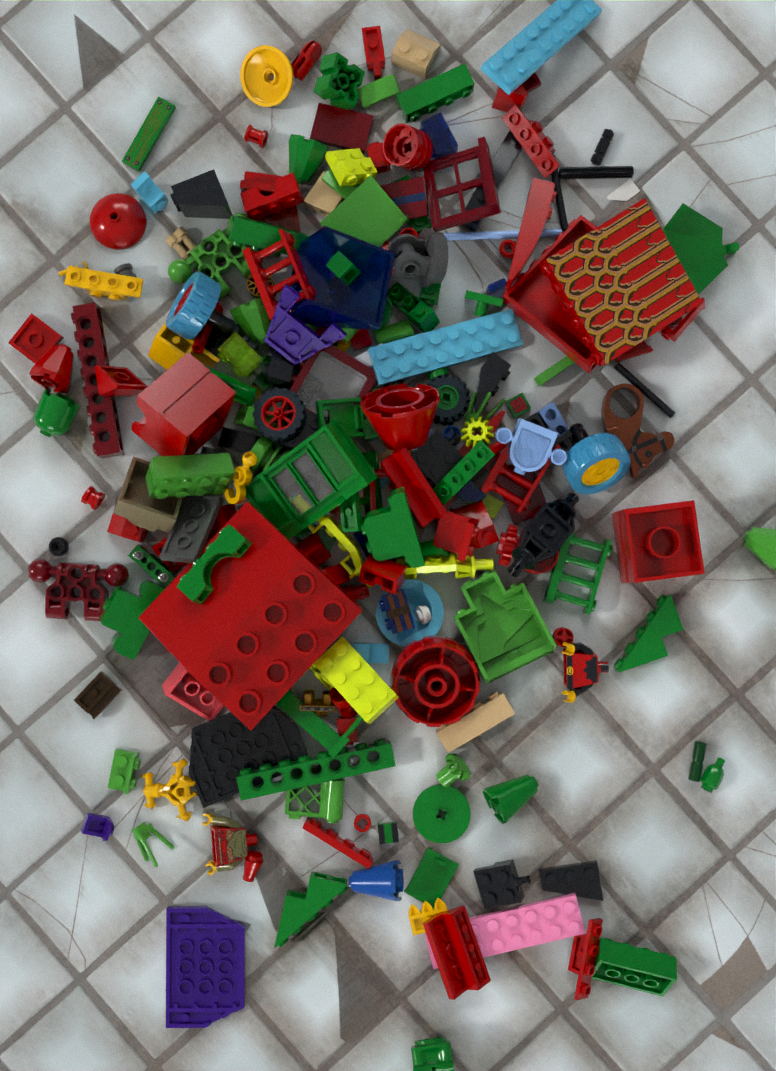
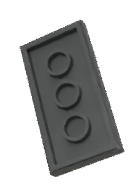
M186 496L178 513L177 520L159 557L161 560L194 563L200 558L223 504L222 496Z

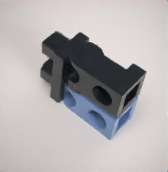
M554 402L525 419L558 433L552 448L556 444H560L566 452L574 446L570 437L573 434L568 429Z

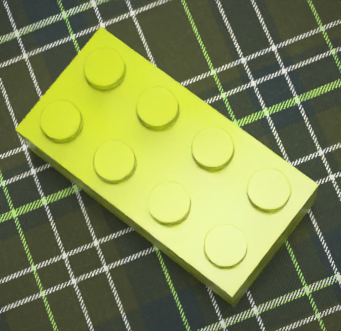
M341 637L313 663L369 725L399 698L344 637Z

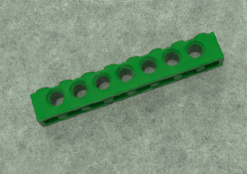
M383 738L375 740L374 744L359 743L355 745V748L351 749L344 747L335 758L329 755L328 751L317 753L315 757H309V755L300 756L297 761L290 762V759L278 762V765L274 766L263 764L256 770L245 768L236 774L240 799L243 801L395 767L396 765L391 742ZM371 751H377L378 753L374 760L368 759V754ZM353 755L359 756L356 764L349 763V758ZM334 759L340 761V765L337 768L330 767V762ZM313 764H320L321 769L318 772L314 773L310 770ZM300 768L302 773L300 776L294 777L291 775L292 770ZM275 772H280L283 776L281 780L274 781L272 775ZM257 776L263 778L262 784L254 785L252 783L253 778Z

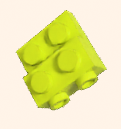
M360 148L326 152L325 159L340 187L362 184L370 175L375 179L378 173L371 158H365Z

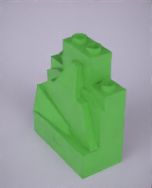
M487 571L480 575L481 578L475 581L471 579L463 584L461 592L470 609L463 608L457 611L456 616H454L460 633L475 659L486 685L554 652L556 648V643L524 582L521 584L514 583L506 591L496 571L492 573Z

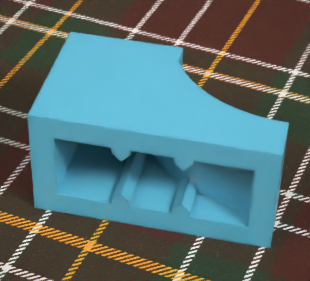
M144 171L131 186L139 199L156 214L166 207L168 199Z
M350 643L368 664L389 662V644Z

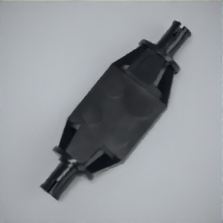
M569 493L565 500L556 499L553 502L545 503L521 532L517 547L512 551L514 562L507 569L509 574L515 570L511 576L518 577L523 569L532 570L537 564L553 557L575 530L574 518L576 512L573 507L578 503L579 498L578 496L574 500L572 498L576 494Z

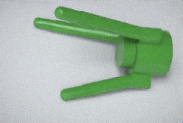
M476 392L473 393L467 414L464 417L465 422L471 424L470 418L472 417L475 422H478V417L483 418L480 414L492 394L491 392H488L478 411H473L471 414L476 398ZM503 398V399L489 412V414L482 420V423H483L485 420H489V419L492 417V415H493V414L502 406V404L506 401L505 398Z
M143 822L131 830L144 860L147 862L149 856L154 867H158V864L146 842V839L151 836L149 832L157 836L170 849H174V846L154 829L151 823L147 825Z

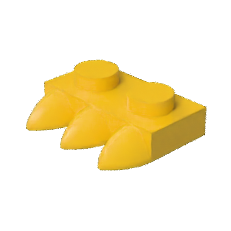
M440 898L436 899L434 908L427 901H424L421 911L411 904L408 914L413 936L426 933L423 922L435 914L447 911V906Z

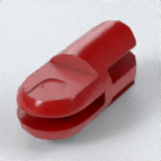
M309 41L291 63L295 78L303 81L320 58L322 48L318 42Z

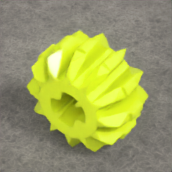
M472 417L470 418L471 424L464 422L466 428L461 429V433L464 434L461 439L462 441H467V447L471 444L474 447L480 440L486 445H490L489 439H492L494 434L491 433L493 426H488V420L482 423V417H478V422H475ZM474 431H481V436L478 434L474 436Z

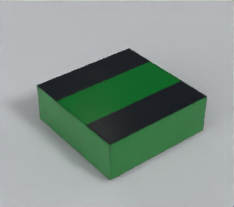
M397 821L378 823L380 844L399 842Z

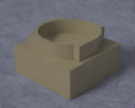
M133 456L113 514L127 518L138 527L153 532L159 529L170 533L177 520L183 497L149 498L145 477L150 462Z

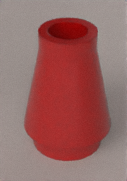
M253 850L248 852V856L245 857L243 880L247 882L254 881L264 862L262 859L263 855L260 852Z

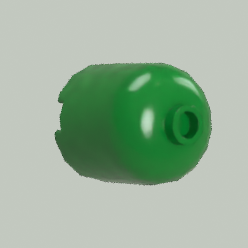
M45 388L34 412V424L41 429L40 433L45 436L51 437L52 434L56 436L63 435L69 430L81 404L77 403L74 405L75 400L59 392L55 395L50 393L51 389Z

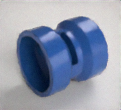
M450 425L443 430L442 436L450 439L455 432L461 435V431L458 427Z

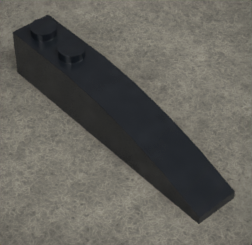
M511 130L492 159L497 192L522 149L521 144ZM483 185L477 187L465 208L466 211L486 205ZM483 219L462 224L461 226L477 232Z

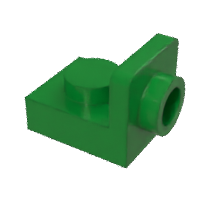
M441 283L431 284L429 287L421 286L419 299L429 307L438 305Z

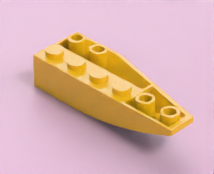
M166 322L156 334L148 354L149 358L166 370L188 352L202 364L212 369L220 361L206 349H204L203 353L194 352L191 347L194 341L192 339H185L167 328ZM251 384V387L257 389L255 403L262 394V391Z

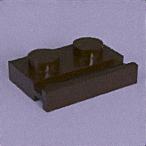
M101 671L74 701L86 713H89L93 719H96L122 689L117 687Z

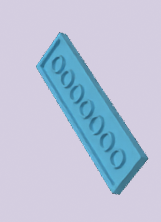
M557 0L484 62L480 70L510 95L596 19L602 9L593 0Z
M512 309L370 347L368 348V353L378 385L382 386L425 374L439 368H446L489 356L492 352L496 354L523 346V341Z

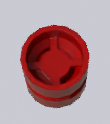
M333 686L330 691V699L339 714L344 718L356 716L358 714L356 710Z

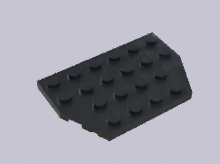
M275 706L252 730H249L234 714L229 712L192 728L189 774L192 781H195L194 787L203 808L239 793L236 774L240 773V770L245 768L256 770L263 764L274 766L278 765L279 761L290 759V762L297 761L298 757L309 754L297 726ZM275 772L272 775V779L281 776L282 774L280 772ZM259 776L252 780L254 785H259L263 782V778Z

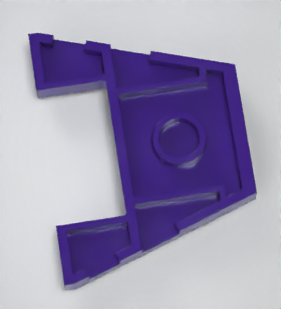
M286 283L264 341L296 365L316 354L317 351L331 346L335 341L345 338L347 333L332 322L323 334L319 336L299 320L289 309L300 298V294Z

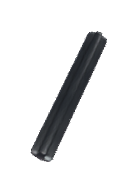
M633 166L560 167L559 169L560 179L631 178L634 174Z

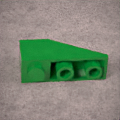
M398 282L385 293L390 298L392 304L423 333L432 331L440 323L435 311Z

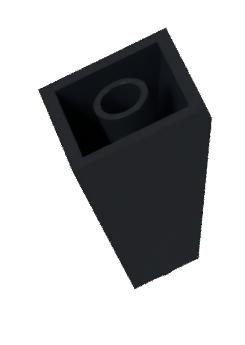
M214 169L171 186L173 193L170 195L173 203L176 205L178 212L182 211L185 217L230 219L232 216Z

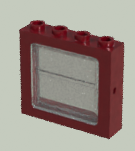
M331 345L317 351L316 354L300 363L299 368H301V371L298 375H293L289 383L292 385L289 391H293L299 396L307 412L317 414L315 402L318 400L361 397V400L364 402L366 395L377 378L373 369ZM353 402L354 406L361 405V402ZM287 403V406H286L285 409H286V410H289V407H292V406H291L289 403ZM323 411L324 416L327 417L326 424H328V412Z

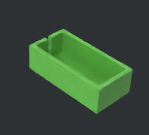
M230 453L152 457L145 480L149 498H182L190 495L203 496L205 494L221 495L229 487L235 471Z

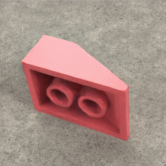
M180 662L162 684L166 696L208 721L215 719L224 707Z

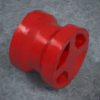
M90 486L83 494L81 502L89 504L93 510H96L104 501L105 494L97 492L94 487Z
M563 627L557 628L552 636L555 643L561 647H566L562 645L563 642L572 643L574 639L572 631Z

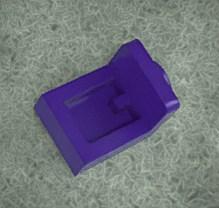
M87 812L81 829L82 834L101 837L103 841H108L109 836L114 831V824L111 818Z

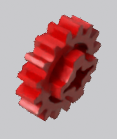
M508 524L506 533L501 532L496 548V554L499 555V565L508 566L510 559L513 558L512 551L517 547L520 536H517L518 526Z

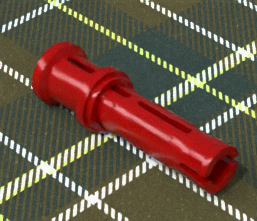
M217 303L214 309L222 314L223 308ZM206 323L197 334L191 346L194 352L203 353L210 333L214 328L210 324Z

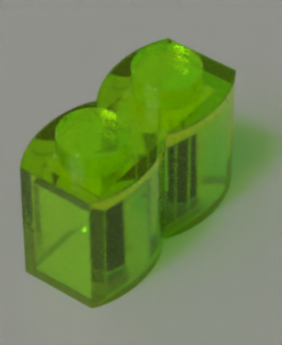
M236 332L217 349L219 351L218 356L225 363L230 362L234 367L232 370L239 377L244 376L246 378L263 361Z

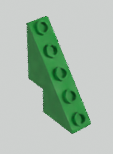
M481 440L433 488L443 506L495 455Z
M662 594L657 599L656 604L658 605L654 611L651 610L645 618L647 620L646 623L637 629L635 633L636 638L625 647L624 651L626 653L622 659L619 658L615 662L614 668L616 672L620 673L668 656L662 637L683 630L671 595Z
M311 871L306 894L287 890L274 947L284 946L292 933H299L307 920L311 922L318 916V911L322 907L326 909L332 904L333 898L337 894L341 896L348 889L347 879Z

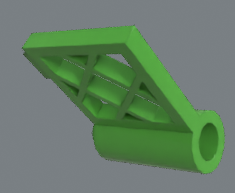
M341 778L321 783V791L316 795L309 786L303 787L298 793L294 789L287 790L285 814L289 815V819H301V816L327 819V823H338V820H341L343 816L345 779ZM305 788L313 797L306 804L299 796ZM296 797L303 807L299 810H290L291 801ZM314 799L320 805L319 812H312L307 806Z

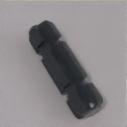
M611 129L603 131L602 137L594 151L595 154L592 155L590 160L593 165L599 166L601 164L602 157L605 156L610 145L609 141L614 136Z

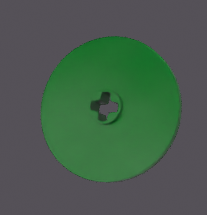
M441 784L426 788L417 797L413 806V821L418 832L427 840L434 843H449L462 836L468 828L471 817L470 806L464 794L453 786L444 787ZM439 809H442V811H447L445 813L444 818H441V816H436L439 814Z

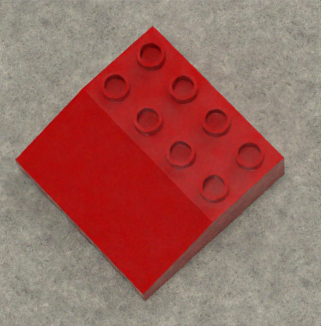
M247 501L219 532L229 524L242 533L252 544L241 558L226 557L215 564L211 572V584L214 590L200 605L191 601L176 587L180 583V578L193 567V563H189L138 618L198 682L249 730H252L364 608L255 506ZM219 532L203 548L200 558L206 552L207 546L217 539Z

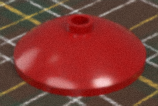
M114 193L101 198L95 204L90 214L92 234L100 244L113 250H123L134 246L140 241L146 230L147 219L143 207L136 199L126 194ZM113 215H118L116 219H112Z

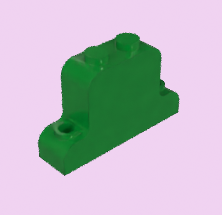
M405 488L394 489L391 497H388L389 506L368 512L365 515L364 524H361L362 533L364 536L367 535L369 541L366 542L368 553H372L377 561L404 556L406 563L411 567L425 566L424 554Z

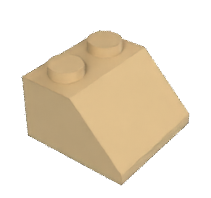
M407 29L399 36L392 51L391 64L426 79L441 44Z

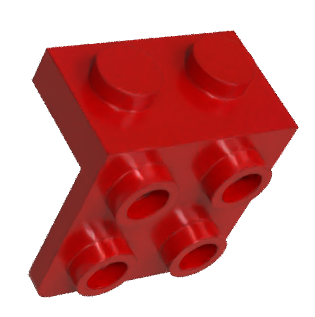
M446 510L447 514L439 518L433 545L437 548L457 553V559L465 562L469 557L473 556L475 550L473 545L474 539H477L480 527H478L479 520Z

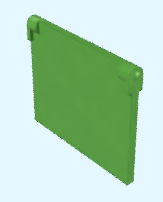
M370 175L320 224L348 256L361 252L369 257L402 225L407 223L409 219Z

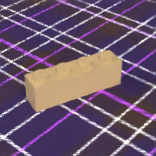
M495 691L487 696L488 700L483 703L481 701L476 702L469 713L466 712L461 717V720L451 725L449 723L441 725L435 730L448 753L515 714L502 692L498 693Z

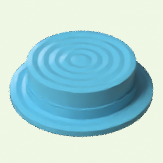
M404 579V583L397 592H402L405 605L409 606L410 613L408 615L412 628H407L404 615H400L399 619L403 629L398 632L394 618L388 619L387 611L391 610L387 595L392 593L384 591L381 594L376 607V619L381 632L390 641L400 646H406L414 640L423 639L424 636L437 634L443 622L444 610L438 593L430 585L420 580ZM397 593L395 595L392 594L396 608L401 607ZM426 605L430 611L431 620L427 624L418 622L415 617V611H417V606Z

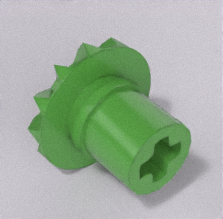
M449 753L445 757L446 766L436 774L440 784L444 787H449L457 779L468 780L471 772L469 766L466 765L460 756H457L455 753Z

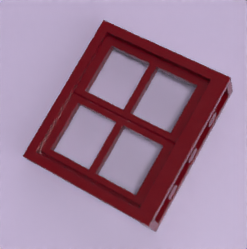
M485 136L478 138L479 146L431 160L423 167L434 232L501 213L490 149ZM478 158L481 177L461 183L458 164ZM454 166L457 185L437 191L434 171ZM483 185L486 205L466 211L463 191ZM459 193L462 213L442 218L439 199Z

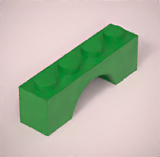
M228 524L227 527H224L219 532L217 539L207 546L206 552L201 558H198L193 563L190 571L180 578V583L176 587L191 601L201 605L214 590L211 584V572L215 564L226 557L241 558L252 542L236 528Z

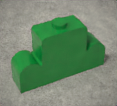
M146 580L139 585L140 595H136L121 587H116L110 599L107 598L102 606L104 610L100 616L101 624L117 631L112 637V645L115 651L132 660H135L150 631L138 617L165 590V587L151 580Z

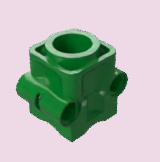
M436 1037L414 1041L415 1045L411 1046L413 1071H454L450 1040L446 1041V1037Z

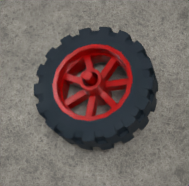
M273 388L274 390L272 391L267 390L266 394L261 395L258 398L259 401L255 403V411L253 412L254 424L266 438L275 442H286L287 439H294L296 434L299 435L302 432V427H305V419L307 418L306 407L295 392L289 391L286 388ZM283 402L281 408H278L276 403ZM287 403H289L293 408L291 410L284 411L287 406ZM273 405L275 408L273 412L268 411L269 408ZM293 413L292 420H289L287 415ZM267 415L275 416L267 422ZM278 420V428L271 427ZM286 421L289 423L287 426L282 427V422Z

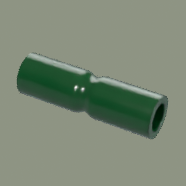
M695 741L692 755L693 761L691 762L688 777L691 781L700 782L703 768L702 762L704 761L707 743Z

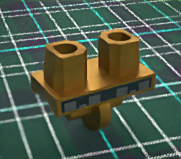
M313 690L304 691L303 699L301 700L304 704H300V711H313L319 717L328 716V712H335V706L330 699V691H322V699H315V691Z

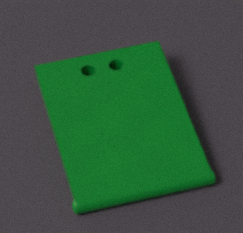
M428 847L404 893L422 903L427 901L434 908L436 899H441L459 864Z

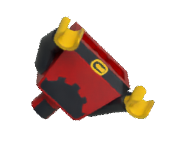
M563 642L562 645L566 646L561 651L563 653L564 685L569 689V691H562L563 695H567V698L563 701L573 703L577 696L590 689L593 684L598 683V673H608L609 665L608 661H598V656L583 643Z

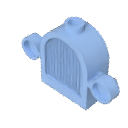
M518 418L513 433L505 427L499 428L495 433V438L498 442L502 444L508 443L507 457L510 463L515 466L514 472L525 475L526 472L536 471L544 466L548 457L556 465H562L567 459V454L564 450H552L558 435L557 432L524 419Z

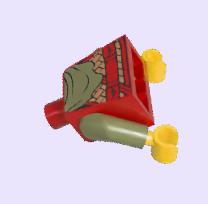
M212 813L203 814L202 816L209 818V822H202V825L213 824L210 826L213 860H210L205 865L212 866L213 869H210L207 874L212 875L216 870L218 872L233 870L243 861V858L248 856L247 846L257 845L256 833L246 834L245 828L240 826L239 822L229 817L213 816Z

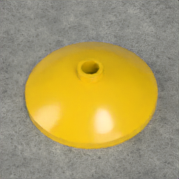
M262 45L252 49L246 55L241 65L240 80L246 96L259 106L273 107L282 103L289 95L293 85V69L288 57L280 49L269 45ZM272 73H273V75H274V79H273V80H271V78H270V76H271Z

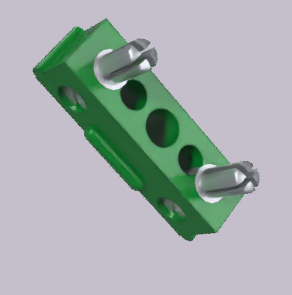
M140 544L128 555L165 588L177 577L166 568V565L154 554L151 555ZM152 563H155L156 568L154 570H151L150 565Z

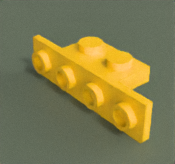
M68 266L64 285L83 288L94 298L105 296L112 301L119 302L120 299L127 300V296L141 298L144 280L137 277Z

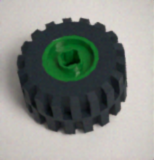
M441 374L440 377L436 376L427 383V385L436 388L440 395L433 419L434 424L438 425V423H441L442 426H446V424L452 425L454 422L461 420L469 407L470 392L469 389L465 388L466 384L460 382V378H452L453 375L450 374L448 377H445V374Z

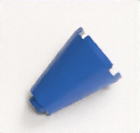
M394 860L372 866L369 869L364 868L353 871L352 875L349 876V887L352 888L353 892L392 901H401L402 897H399V892H403L404 888L403 869L398 867V864H401V862Z

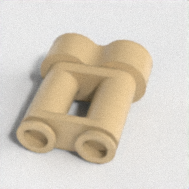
M180 227L167 237L165 241L176 250L183 260H186L190 257L189 252L196 245L188 237V232L183 227ZM184 242L190 250L186 252L180 244Z

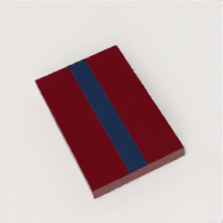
M424 177L380 185L409 220L429 217Z

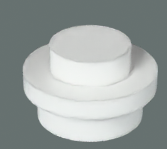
M426 605L417 606L415 617L418 622L427 624L431 620V614Z

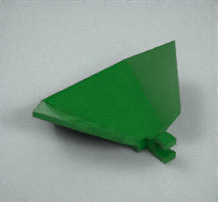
M682 203L663 228L665 236L698 295L728 266L724 255L735 254L739 250L738 242L723 245V228Z

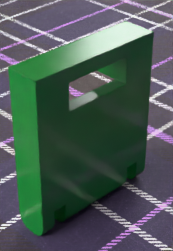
M361 397L316 401L318 430L325 426L323 411H327L329 423L338 418L351 438L365 436V432L357 433L356 430L365 428L361 405L354 406L353 402H361Z

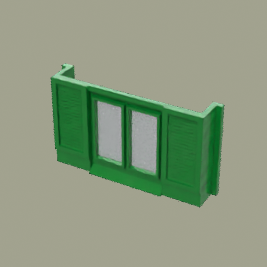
M336 418L254 477L250 484L245 486L246 497L253 506L290 539L373 482L378 476L341 422Z

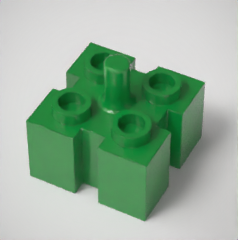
M335 52L323 56L319 69L322 77L317 78L313 93L324 100L330 99V104L343 109L355 108L359 96L356 88L362 85L365 71L355 64L347 65L348 59Z

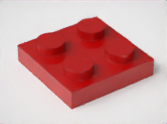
M31 313L8 343L36 364L55 345H58L64 337Z

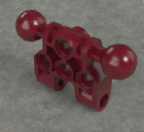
M36 559L30 563L27 570L28 576L37 583H44L51 577L56 578V581L46 589L45 616L50 619H68L70 601L82 600L84 602V619L86 621H100V616L104 610L102 606L105 600L109 598V591L100 580H106L112 587H122L129 579L128 569L120 563L111 564L107 569H100V566L97 564L60 562L58 566H52L47 560ZM77 568L82 571L81 578L75 575ZM57 586H59L62 590V594L60 596H58L55 593V589ZM76 587L81 590L80 597L74 594ZM95 588L100 591L99 598L93 595Z

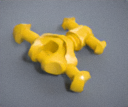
M183 758L180 761L172 762V766L176 767L175 774L171 775L170 780L166 784H153L154 774L152 772L142 775V778H145L143 794L147 800L144 807L153 809L157 806L154 797L161 798L165 796L173 806L178 807L179 815L176 818L186 822L190 820L192 813L186 810L185 804L197 796V792L190 789V786L195 785V781L183 775V768L188 765L186 759Z

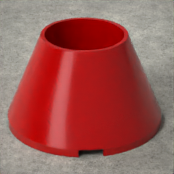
M407 383L396 384L367 394L366 400L364 402L361 400V409L387 449L395 451L406 447L407 450H412L426 443L440 395L436 388L429 385L417 384V387H407Z

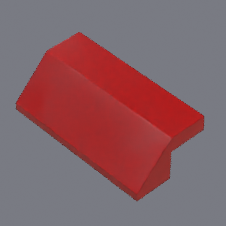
M465 905L435 914L423 922L449 999L455 1000L467 990L478 991L491 981Z

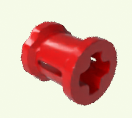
M249 125L244 136L245 142L248 143L250 141L264 148L268 139V131H260Z

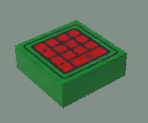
M523 392L505 402L514 419L531 410Z

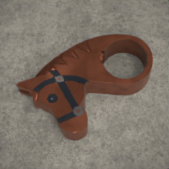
M623 383L614 386L605 394L602 401L601 419L604 432L617 436L625 446L631 459L629 467L631 477L637 478L640 469L649 467L653 457L671 449L675 441L673 434L667 431L656 435L640 431L644 408L643 395L634 385ZM616 390H627L636 399V410L629 418L619 417L618 419L610 409L609 400L612 393Z

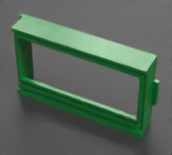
M289 690L276 703L329 751L328 754L333 758L349 742L348 738L364 720L359 716L341 737L313 711H300V704L304 703Z

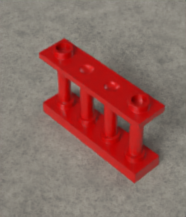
M283 229L278 230L282 239L262 251H254L249 247L242 250L271 321L278 304L275 298L276 293L282 291L286 283L291 286L299 281L303 291L299 293L300 298L295 304L304 299L313 304L317 303L315 298L317 293L314 287L310 285L294 246L295 239L291 233H287ZM284 247L286 248L289 257L267 269L263 268L261 262L264 258ZM292 264L296 274L271 286L268 281L269 276Z
M507 443L480 490L486 494L488 491L497 492L519 505L516 511L521 513L522 510L526 511L531 503L529 498L547 470L551 460L548 457L544 466L536 470L539 473L532 482L509 469L508 465L505 464L508 459ZM556 444L552 450L559 449L560 445ZM504 474L528 488L529 490L525 497L522 499L498 485V482L495 481L497 475Z

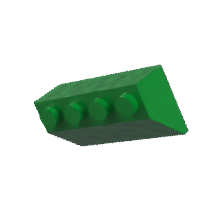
M608 938L599 939V951L595 958V972L592 979L662 997L676 982V957L670 956L667 953L650 951L648 948L634 947L628 943L614 942Z

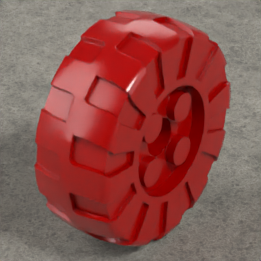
M436 635L424 636L421 640H414L404 647L401 654L394 661L390 683L391 689L399 697L395 701L409 719L416 723L426 724L427 727H440L444 724L449 723L451 725L461 720V717L466 712L469 713L476 703V697L480 692V673L471 653L459 644L458 641L446 636L442 638ZM434 681H440L439 684H432Z

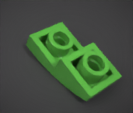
M394 74L357 89L365 109L401 93Z

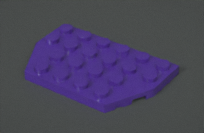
M168 906L166 909V1028H206L211 1023L245 1007V925L207 906Z

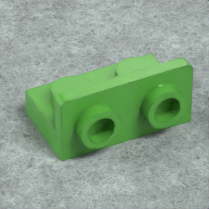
M115 749L107 788L124 791V794H129L132 789H135L137 784L135 773L136 770H139L141 764L138 752Z

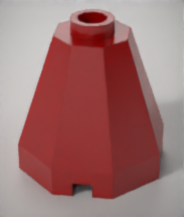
M63 344L55 345L32 367L29 373L31 379L44 388L54 387V392L68 394L71 388L74 359L71 348Z

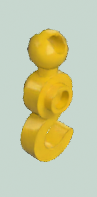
M251 451L244 453L242 456L243 466H238L234 470L233 481L236 496L233 488L225 489V498L230 504H241L245 500V486L249 485L252 480L250 467L255 466L257 463V456Z

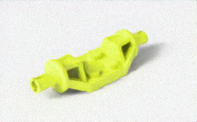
M301 494L291 502L301 513L311 508ZM325 514L316 520L321 523L317 527L313 524L309 525L308 528L313 534L323 525L327 527L325 528L327 534L332 538L335 536L339 541V547L344 552H349L340 562L349 572V578L351 579L354 576L360 578L363 559L359 545L347 532H342V526L333 516ZM350 557H352L355 566L354 570L346 562Z
M450 551L447 557L441 555L424 556L425 566L414 568L409 564L405 565L407 567L405 579L417 580V573H449L450 571H454L455 578H475L476 571L494 569L493 558L476 559L473 553L472 557L463 562L457 560V553ZM404 556L396 557V561H394L401 565L406 564Z

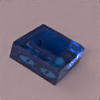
M503 278L489 284L486 288L487 294L490 296L505 289L506 279Z

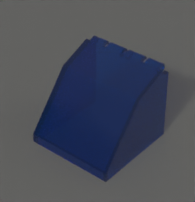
M327 226L322 227L299 244L300 248H297V254L310 285L314 287L317 293L315 296L317 301L304 299L293 305L289 311L304 324L328 328L334 322L340 328L380 329L395 253ZM338 251L361 271L349 286L326 266L330 258ZM293 268V270H292V275H291V276H293L294 274H296L294 268ZM299 281L298 284L295 283L290 286L298 293L303 291Z

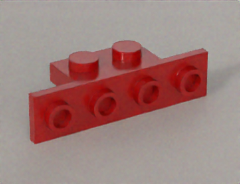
M515 104L502 119L546 179L560 167V164L553 156V153L556 151L553 147L554 143L548 136L544 135L541 124L538 121L528 120L518 105Z
M601 918L590 919L587 933L574 936L568 970L578 974L575 1000L588 998L591 992V979L595 972V958L599 951L598 942L602 933L603 919Z

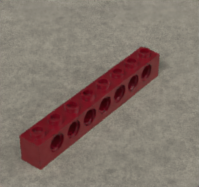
M95 302L72 306L73 313H71V319L76 326L74 337L79 344L77 355L79 361L82 362L80 374L82 379L85 380L86 387H83L85 398H88L89 405L86 406L88 416L91 417L92 424L89 425L91 435H94L95 443L92 445L94 454H97L100 458L125 455L115 396H103V402L100 404L96 403L97 397L101 395H99L98 385H93V380L96 378L95 367L96 365L110 366L100 307ZM91 322L90 328L84 329L85 323ZM94 340V345L91 348H87V343ZM97 359V364L91 367V360ZM102 414H106L107 418L105 422L100 423V416ZM109 432V439L103 442L102 436Z

